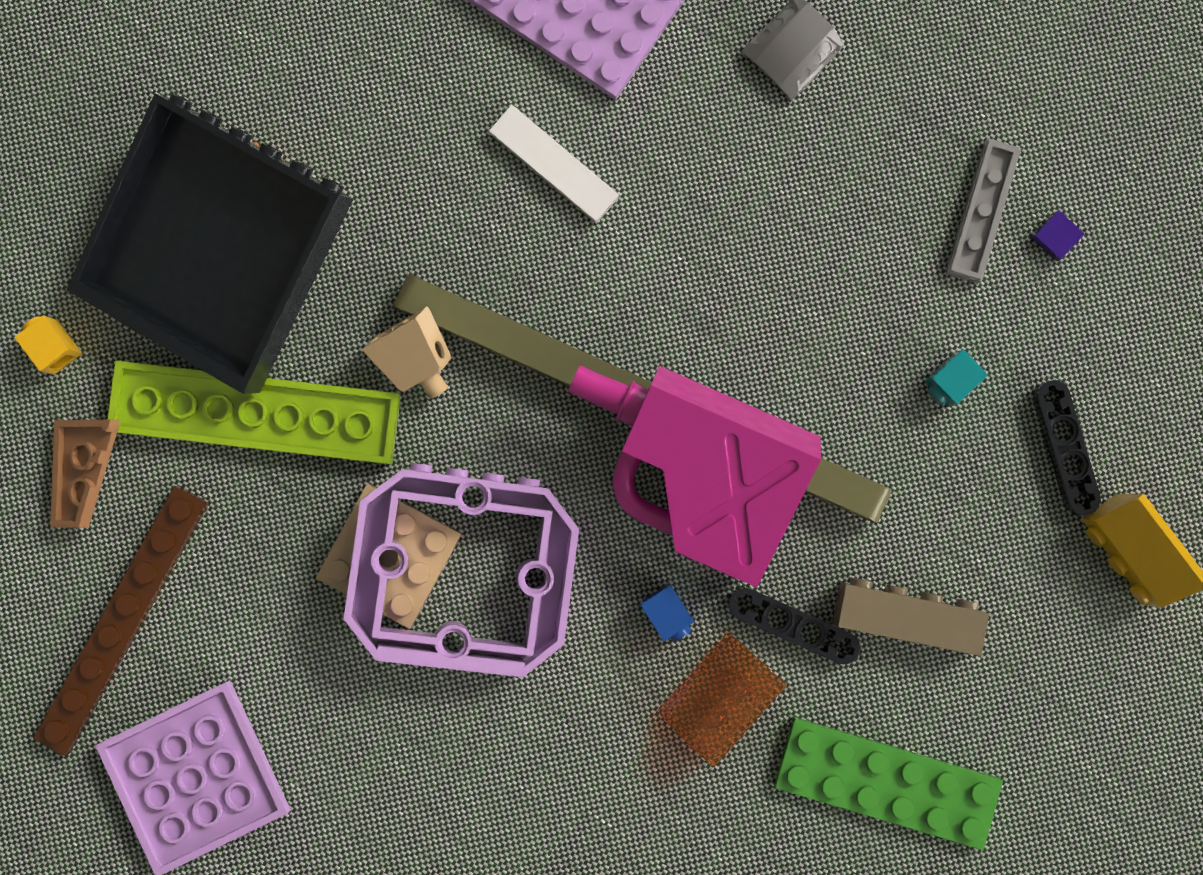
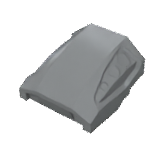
M789 0L782 10L742 50L741 55L745 59L749 58L784 92L785 98L791 103L841 51L844 44L835 28L809 2Z

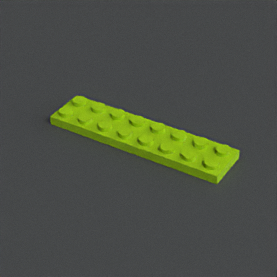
M115 360L107 420H121L117 433L392 465L401 394L271 378L266 379L260 393L242 394L202 370Z

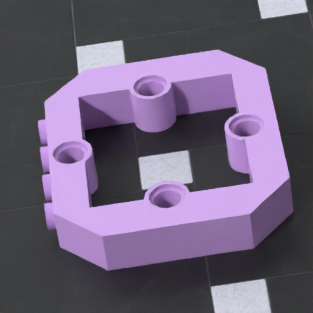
M411 463L410 470H400L360 501L344 621L376 661L524 677L564 645L579 528L548 488L540 487V480L519 477L518 484L504 483L505 475L483 472L482 479L468 478L469 470L447 468V473L444 475L432 473L433 466ZM470 486L478 487L483 495L481 503L475 507L467 506L462 499L464 490ZM399 498L454 505L469 515H478L485 510L541 517L535 559L523 561L518 566L515 574L519 588L530 596L524 643L472 638L467 627L457 621H448L442 624L436 633L381 627L387 579H395L401 576L408 565V553L405 547L399 542L393 541ZM386 550L396 551L401 558L399 566L390 570L384 568L379 559L381 553ZM532 568H540L544 573L543 582L537 587H530L525 582L526 573ZM450 632H457L463 637L462 645L456 650H449L442 643L445 635Z

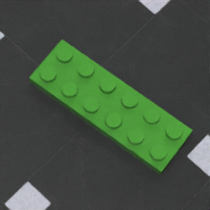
M793 716L774 787L984 850L1003 780L993 775Z

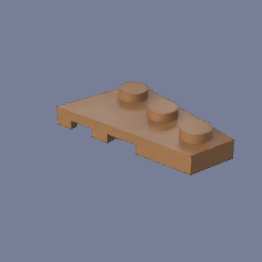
M54 420L50 527L89 528L121 420Z

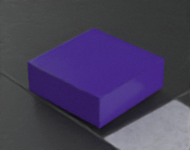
M1058 210L1031 238L1053 259L1059 261L1085 233Z

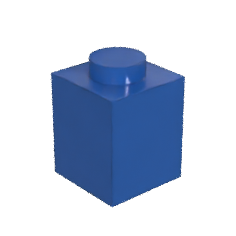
M670 583L639 602L663 641L671 638L675 642L691 631L689 625L694 623V620Z

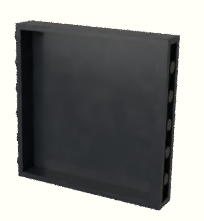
M154 93L66 290L242 394L260 393L353 202V198L342 193L344 186L334 180L323 177L322 181L311 176L313 169L296 160H292L291 164L280 159L283 153L278 149L262 143L260 147L251 143L250 141L253 136L234 126H231L230 130L220 125L222 122L220 117L201 109L200 114L190 109L193 104L191 101L174 93H171L170 98Z

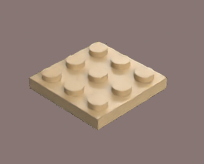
M366 484L316 576V579L346 595L359 505L363 498L377 489L371 484ZM398 500L393 541L399 542L405 547L408 553V565L401 576L395 579H387L383 615L411 629L462 533L401 500ZM386 550L379 557L381 565L389 570L397 568L401 562L400 555L394 550Z

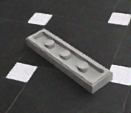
M990 138L984 141L945 274L977 284L982 282L1021 148Z

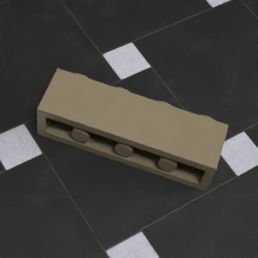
M851 577L850 584L840 582L832 620L833 625L864 633L982 656L989 613L978 610L979 603L957 599L956 605L942 603L944 596L922 592L921 598L907 596V588L888 584L885 591L873 589L872 581Z

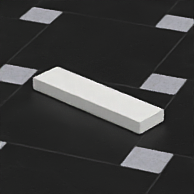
M513 105L506 110L489 130L491 136L596 224L619 198L617 192Z

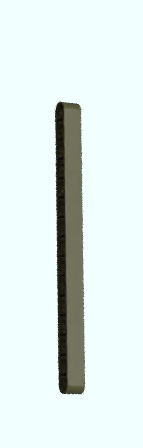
M407 274L393 305L395 309L409 316L427 306L439 329L570 387L580 365L629 386L632 381H635L636 384L649 389L652 383L410 274ZM821 458L805 491L809 495L877 524L892 492L891 489L823 458Z

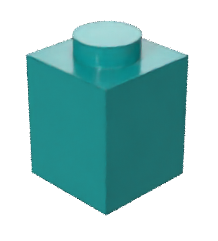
M962 349L954 352L924 382L929 387L927 392L934 401L940 405L945 404L947 407L961 402L988 374Z

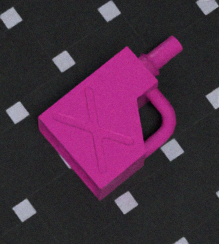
M580 365L568 392L617 414L616 422L621 421L632 426L615 465L612 479L615 498L623 510L636 520L673 536L675 552L754 587H758L821 461V436L661 366L658 367L648 389L636 384L635 381H632L629 386ZM641 461L663 469L669 510L648 502L636 491L634 478Z

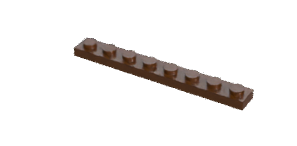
M174 486L36 732L34 740L63 756L70 754L210 502L180 486Z

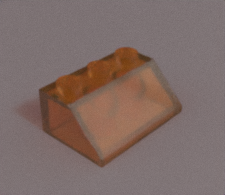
M728 631L657 712L689 746L711 766L715 767L784 690L787 684Z

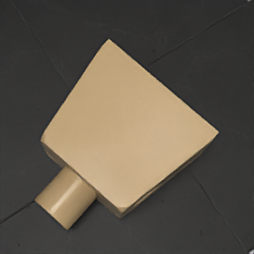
M427 306L378 334L362 349L400 391H406L420 383L430 399H433L448 388L438 372L451 360V354Z

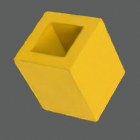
M44 315L27 321L22 327L23 331L14 337L40 372L55 375L83 354L59 321Z

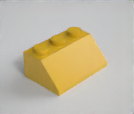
M1115 494L1100 505L1094 513L1082 519L1088 527L1086 534L1090 540L1098 547L1102 546L1110 556L1108 563L1116 573L1126 577L1132 585L1129 588L1130 592L1141 604L1162 608L1203 590L1202 569L1144 494Z

